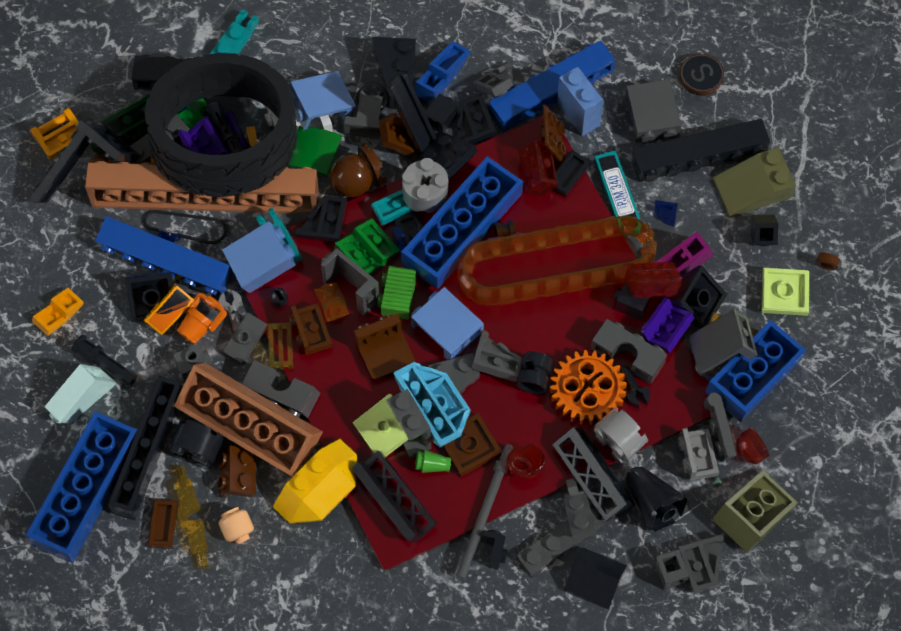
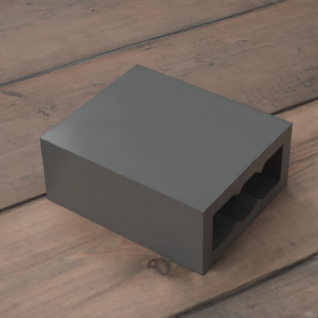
M670 79L626 87L625 98L636 143H650L658 139L671 140L680 136L681 121Z

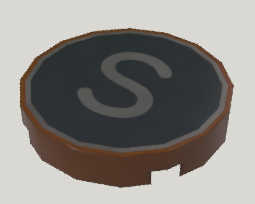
M708 54L690 56L683 62L680 69L682 86L688 92L697 93L701 96L713 94L720 88L724 79V69L721 63L715 57Z

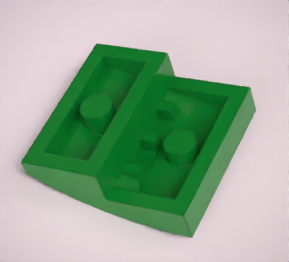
M300 125L297 131L296 149L293 150L294 155L287 167L291 169L309 167L316 169L317 175L327 178L342 135L308 126V129L303 130Z
M373 219L355 227L351 235L341 239L334 245V249L340 250L369 275L378 271L400 253L399 248Z

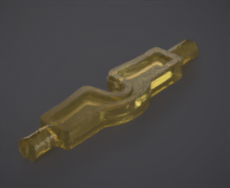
M181 466L182 475L179 467L175 469L178 482L175 485L180 502L177 512L178 521L181 529L188 536L192 556L197 557L199 569L203 570L202 560L205 569L209 567L206 557L209 550L206 541L205 525L203 520H188L190 515L199 512L201 508L192 480L187 478L185 466Z

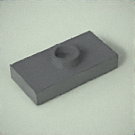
M247 313L223 352L244 365L269 325L252 314Z

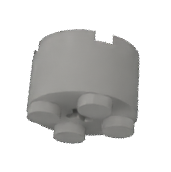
M424 158L407 167L402 176L403 199L407 206L417 212L426 211V213H432L445 204L448 195V175L440 164L430 158Z
M614 407L594 426V432L596 433L594 437L597 442L603 447L607 445L613 451L611 452L613 458L620 464L623 461H628L648 442L645 434L641 437L638 433V430L641 429L639 425L625 411L621 410L618 412V407Z

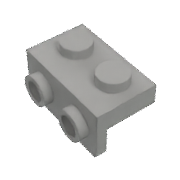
M683 428L677 440L679 450L684 451L685 459L682 460L684 472L689 473L690 480L718 476L719 470L709 429L688 432L687 428Z

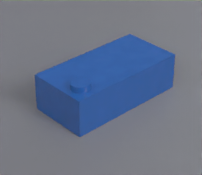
M772 320L753 337L757 356L749 360L740 353L736 354L710 380L705 391L708 395L718 393L722 398L724 409L739 422H742L798 365L806 352L805 348Z

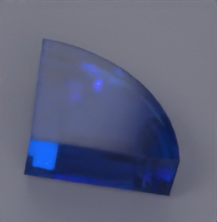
M655 200V212L658 218L663 223L674 227L678 203Z
M397 226L392 228V236L401 255V251L406 247L403 239L405 235L402 228Z
M159 229L158 237L170 242H177L181 240V232Z

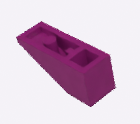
M697 231L645 269L642 274L653 289L657 291L698 265L704 264L715 254Z

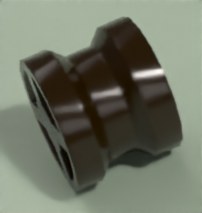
M513 220L508 221L506 224L494 223L498 246L503 245L505 242H517Z

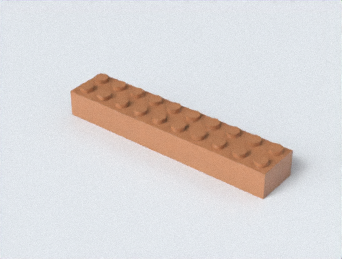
M97 161L95 163H88L85 186L92 208L269 213L268 210L273 207L277 213L310 214L312 210L317 208L319 197L317 170L309 167H302L300 169H289L286 167L279 176L273 177L274 180L259 189L248 193H241V195L213 197L188 192L174 185L158 170L156 165L151 163L130 164L128 162H119L116 164Z

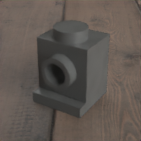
M667 549L658 553L654 563L662 581L663 589L667 590L686 584L689 575L679 549L675 551ZM672 567L674 571L668 573L666 568Z

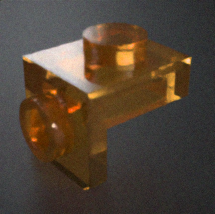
M336 282L325 284L314 290L327 322L348 315L344 296Z

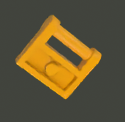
M67 108L63 110L61 115L38 128L35 126L30 129V132L51 161L58 157L64 147L69 145L72 140V134L78 129L76 126L79 121L72 111ZM66 121L69 122V123L65 124L64 126L58 128L57 130L51 132L50 134H48V135H46V136H44V137L42 136V135L46 134L47 132L53 130L54 128L58 127L59 125L65 123Z

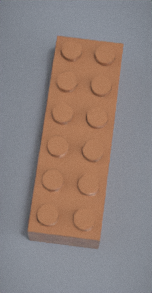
M207 363L193 365L174 405L177 409L212 428L214 431L219 432L224 437L292 477L309 461L323 433L321 430Z

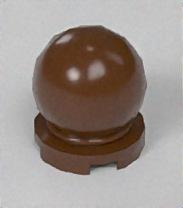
M368 143L358 147V154L348 153L341 155L330 167L329 180L331 186L338 194L349 198L358 197L367 192L372 184L380 187L387 183L386 176H381L379 171L383 166L373 148L368 149Z

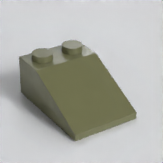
M779 147L759 153L713 177L729 217L793 197L796 184Z
M762 470L731 497L712 520L748 553L798 502Z

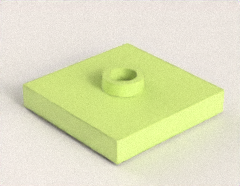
M763 268L761 313L808 316L809 271Z
M390 393L353 422L373 453L375 454L379 450L385 457L408 440L387 403V399L393 397Z

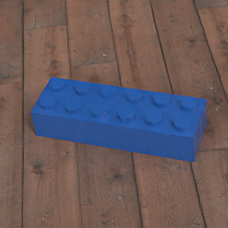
M487 156L401 251V264L408 269L416 270L417 276L438 290L494 227V223H497L522 195L523 181Z
M96 411L94 412L25 535L31 545L70 563H74L117 484L137 429Z

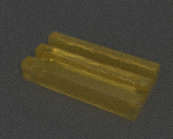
M290 322L268 324L270 367L274 369L294 368L292 327ZM284 328H287L288 361H284ZM273 329H278V362L274 360Z

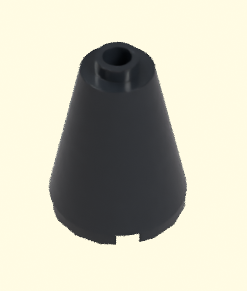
M633 467L628 471L626 484L651 531H664L676 523L673 519L678 514L681 517L685 514L689 505L685 495L645 467Z

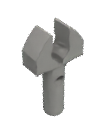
M232 290L234 299L232 305L226 302L224 292L220 296L219 302L229 313L233 332L235 333L241 324L237 309L243 306L241 296Z

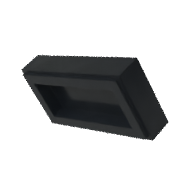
M572 150L547 182V187L566 198L590 167L591 161Z

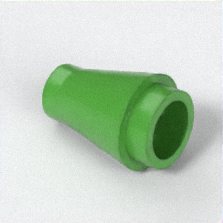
M425 449L417 451L415 470H420L421 473L449 472L451 458Z

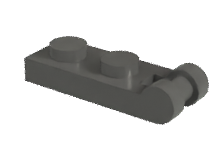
M711 393L704 400L703 406L706 410L710 411V428L712 433L716 434L718 441L715 443L718 456H722L723 461L732 460L737 454L722 398L718 393Z

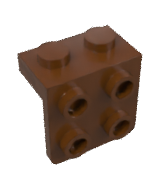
M398 314L383 316L375 323H366L359 326L357 330H354L355 343L373 380L393 374L395 371L415 362L402 333L401 320Z

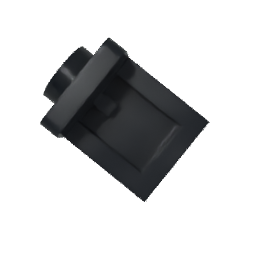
M497 530L482 531L481 534L482 543L493 545L489 568L499 570L500 563L505 564L508 549H504L506 536Z

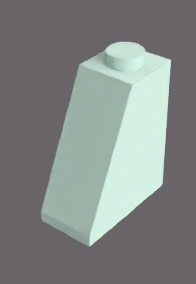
M80 364L45 405V408L50 412L49 416L55 422L71 424L113 388L116 382L102 368Z

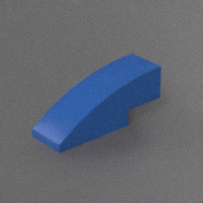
M452 41L429 64L428 70L416 81L414 90L417 97L427 103L431 99L435 100L457 75L471 51Z

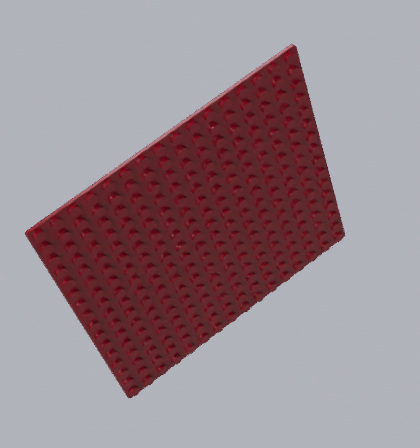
M544 116L475 145L478 152L448 179L446 201L487 156L523 181L522 195L497 222L506 224L508 221L513 220L517 242H505L503 245L498 246L493 227L438 290L417 276L409 319L400 318L402 333L416 363L428 367L429 365L446 361L444 349L419 326L415 329L411 326V314L418 306L423 307L435 291L439 292L445 287L484 323V330L489 333L488 337L496 344L501 342L510 352L517 354L522 359L524 353L531 351L546 354L553 359L551 373L547 376L549 381L546 393L538 395L524 392L516 386L517 381L513 382L479 371L480 378L473 384L468 385L461 394L470 408L468 418L479 413L501 451H503L505 444L514 447L508 462L510 467L507 475H504L486 524L567 486L566 480L575 478L552 445L573 427L585 430L609 466L617 462L611 455L613 451L607 445L605 447L601 446L594 437L596 435L594 426L598 423L596 418L593 419L592 425L589 424L588 419H584L581 425L578 417L571 421L570 413L562 416L564 408L556 409L558 401H552V395L555 393H550V386L553 385L550 383L551 377H555L553 370L559 369V362L561 361L566 364L567 355L574 359L576 351L581 357L584 350H587L588 356H592L594 352L591 350L592 340L606 319L611 322L616 321L628 332L642 336L641 330L644 324L648 322L656 307L661 303L656 291L642 274V267L586 172L583 174L566 198L547 187V182L560 167L561 163L558 159H554L553 163H545V160L542 158L541 124H543ZM562 135L566 148V154L563 155L565 160L573 149L566 136ZM402 178L348 201L340 237L341 240L351 235L355 227L373 219L399 248L400 253L370 275L378 281L379 294H384L385 287L381 286L383 273H388L389 266L406 268L401 264V251L406 246L394 220L382 226L372 210L371 204L402 190ZM413 211L416 212L423 227L437 213V211L432 213ZM305 220L287 228L303 259L297 262L294 267L253 292L248 293L244 289L243 291L256 317L269 325L264 333L290 385L293 379L296 378L315 387L321 393L307 418L312 426L323 432L319 439L321 447L324 448L341 439L357 454V462L365 463L374 453L353 422L389 393L395 396L401 392L393 374L378 380L371 378L355 343L354 330H357L363 324L375 323L383 316L381 315V308L377 307L378 303L365 317L357 311L355 292L358 289L340 274L328 286L323 284L321 262L328 253H332L335 250L334 245L336 242L296 238L295 232L307 221ZM626 281L640 284L644 289L652 292L650 302L641 321L615 310L617 301H614V296L618 288L623 289ZM277 287L283 288L288 294V303L281 308L274 307L270 302V293ZM279 293L276 294L281 301L283 299ZM318 303L333 347L305 355L304 349H299L295 335H298L297 328L291 327L288 315L292 314L291 306L293 305L296 306V309ZM481 335L457 357L471 353L475 357ZM682 337L670 354L665 352L667 354L666 362L651 385L633 375L638 386H648L650 390L648 405H646L643 397L636 393L635 398L640 404L639 409L629 405L626 396L621 398L624 400L623 405L617 406L618 412L621 410L625 411L641 428L638 430L640 436L642 437L645 434L648 438V442L637 452L680 433L683 428L688 429L711 418L710 411L706 410L703 406L704 400L709 396L705 392L709 383L705 377H701L695 369L696 361ZM621 351L613 357L614 362L612 366L620 365V369L628 366L631 371L632 364L636 359L630 352ZM583 369L581 371L585 375H590L593 373L589 369ZM599 373V374L595 377V379H597L600 375H602V373ZM605 383L599 385L600 388L605 390L611 388ZM569 385L566 387V389L569 391L577 390V388L573 385ZM626 385V388L623 390L626 391L627 395L630 393V389L628 385ZM579 396L574 401L577 402L581 398V396ZM592 400L584 401L587 406L595 405V402ZM569 439L562 447L567 454H574L575 444ZM431 441V449L428 451L448 457L443 447H439ZM403 445L386 457L438 523L417 543L407 541L356 475V487L346 497L382 569L390 570L472 531L493 478V468L496 461L500 459V456L460 477L452 462L449 472L421 473L420 470H415L416 457L410 459ZM578 458V471L587 474L588 463L585 459ZM377 460L370 468L376 475H383L384 465L380 460ZM387 478L386 489L390 493H397V481ZM401 497V508L404 511L411 512V499L409 497ZM416 515L415 526L421 531L429 522L423 515Z

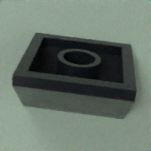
M172 272L125 278L132 322L143 321L154 306L160 303L175 285Z
M582 547L574 560L564 592L609 610L627 565Z

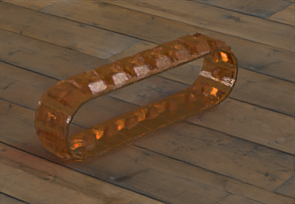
M626 215L605 217L596 221H583L574 225H561L552 229L533 230L530 233L522 232L511 234L508 237L500 236L489 238L480 243L476 242L466 248L465 256L460 257L457 278L460 279V289L467 298H472L476 304L486 306L514 303L517 300L527 301L537 299L539 296L549 297L559 295L561 292L571 293L581 291L583 288L590 287L592 289L603 287L605 284L613 283L614 285L625 283L633 278L638 279L648 273L649 265L654 264L657 242L654 241L655 233L647 223L642 222L637 217ZM628 235L636 238L644 245L641 250L642 257L632 262L495 287H485L477 284L474 278L471 279L468 275L472 274L473 265L484 259L611 236Z

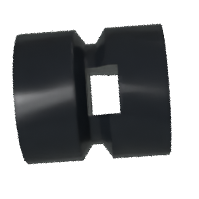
M531 351L524 353L521 364L522 371L519 372L516 386L520 390L531 394L539 395L546 393L549 381L547 376L551 373L553 359L539 352Z

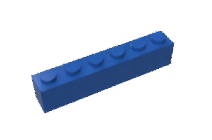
M601 40L595 44L590 43L577 54L572 53L564 61L550 65L546 71L532 75L528 81L514 85L504 95L493 97L489 101V114L502 132H505L544 110L543 105L550 107L557 103L559 77L579 67L589 82L593 83L614 71L615 58Z
M107 216L95 240L101 245V250L110 254H113L114 251L122 254L121 258L130 262H134L135 259L142 262L141 266L153 271L156 267L163 270L162 273L172 272L173 279L177 275L184 278L183 283L193 287L197 283L204 286V291L216 295L217 292L225 293L233 274L231 266Z

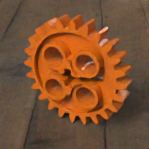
M584 350L581 357L576 351L574 359L567 355L566 364L560 361L559 369L553 370L555 377H551L550 383L553 384L550 386V393H555L552 395V401H558L556 409L564 408L562 416L570 413L571 421L578 417L581 425L584 419H588L590 425H592L595 418L599 422L602 416H606L614 407L623 405L624 400L621 398L626 396V391L623 389L626 388L627 382L622 381L625 377L624 373L617 374L620 371V365L613 367V358L605 361L606 354H602L599 358L595 350L592 356H588L587 350ZM583 369H589L593 373L590 375H585L581 371ZM599 373H602V375H600L597 379H595V377H596ZM605 383L611 388L605 390L600 388L599 385ZM569 385H573L577 388V390L569 391L566 389V387ZM579 396H581V398L577 402L574 401ZM592 400L595 402V405L587 406L584 401Z

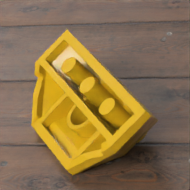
M341 439L320 449L285 484L273 508L290 524L322 521L356 487V474L352 467L357 463V454Z

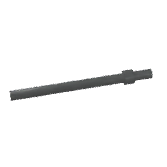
M505 444L500 459L496 461L493 468V478L456 573L458 578L465 579L502 478L504 475H507L510 467L508 462L514 449L511 445Z

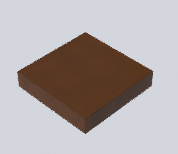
M479 413L467 419L462 435L459 438L442 446L448 457L451 458V462L460 477L502 454L500 447Z

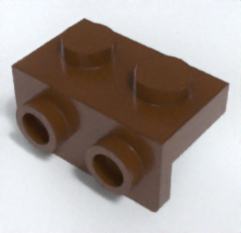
M391 113L379 121L380 139L383 146L410 157L417 152L398 113Z
M313 304L300 309H296L295 305L291 306L292 314L288 315L291 327L297 328L298 335H295L299 349L303 348L305 355L332 348V342L319 304Z
M227 447L219 454L217 461L220 467V476L217 481L219 497L225 498L231 494L252 498L256 495V455L242 447Z

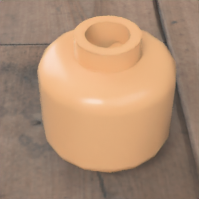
M236 507L221 514L222 519H220L218 524L227 542L235 541L238 545L250 539L248 534L253 532L254 525L246 510H240L239 507Z

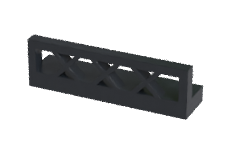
M573 427L552 444L605 522L611 520L622 510H630L636 505L583 428ZM569 439L575 444L573 455L567 454L562 447ZM578 458L585 459L588 463L587 474L578 471ZM591 477L598 478L601 482L600 493L593 492L590 488ZM605 497L612 498L617 505L609 513L603 507Z
M378 450L365 463L357 462L352 467V470L408 542L417 543L438 524L381 451ZM378 459L384 465L383 475H376L370 468ZM387 478L397 481V493H390L386 489ZM401 497H409L411 499V512L404 511L401 508ZM416 515H423L429 522L421 531L415 526Z

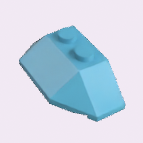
M416 362L393 373L401 392L406 389L409 390L431 428V441L442 447L462 435L470 414V408L447 373L421 366V364Z

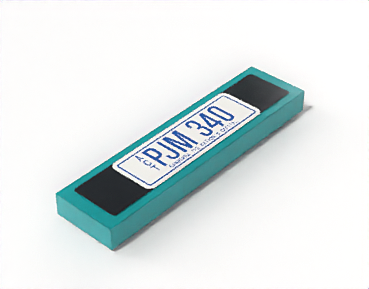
M616 151L594 156L598 173L622 235L628 236L643 232L644 227Z

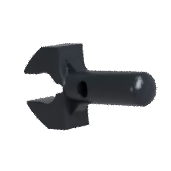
M622 367L620 372L625 374L624 380L630 389V393L626 395L628 404L639 409L640 404L635 398L637 393L643 397L646 405H648L650 398L648 386H638L629 367Z

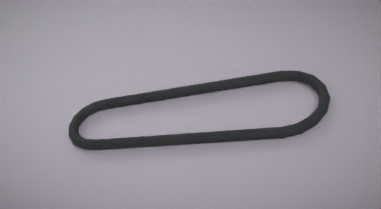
M152 210L145 214L143 220L144 225L152 231L206 244L219 243L227 234L225 223L214 217ZM153 213L216 221L222 225L223 234L215 241H208L151 227L147 223V218Z

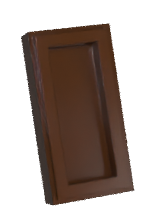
M153 500L148 538L149 548L173 549L178 501Z

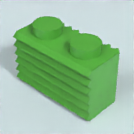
M389 266L388 273H383L381 286L385 287L384 294H379L377 307L381 308L382 316L398 314L401 319H409L417 279L416 270Z

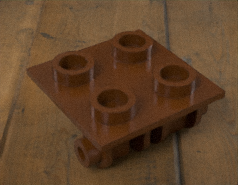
M543 105L544 121L541 124L542 158L545 160V163H553L554 159H558L562 164L564 161L563 155L566 154V148L562 139V135L565 134V128L563 123L556 118L555 113L551 112L546 105Z

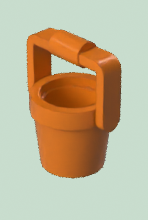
M198 293L194 301L185 310L184 313L187 315L177 329V332L195 345L208 331L213 332L226 317L227 311L213 297H207L203 293ZM201 300L205 301V304L220 312L213 322L195 309Z

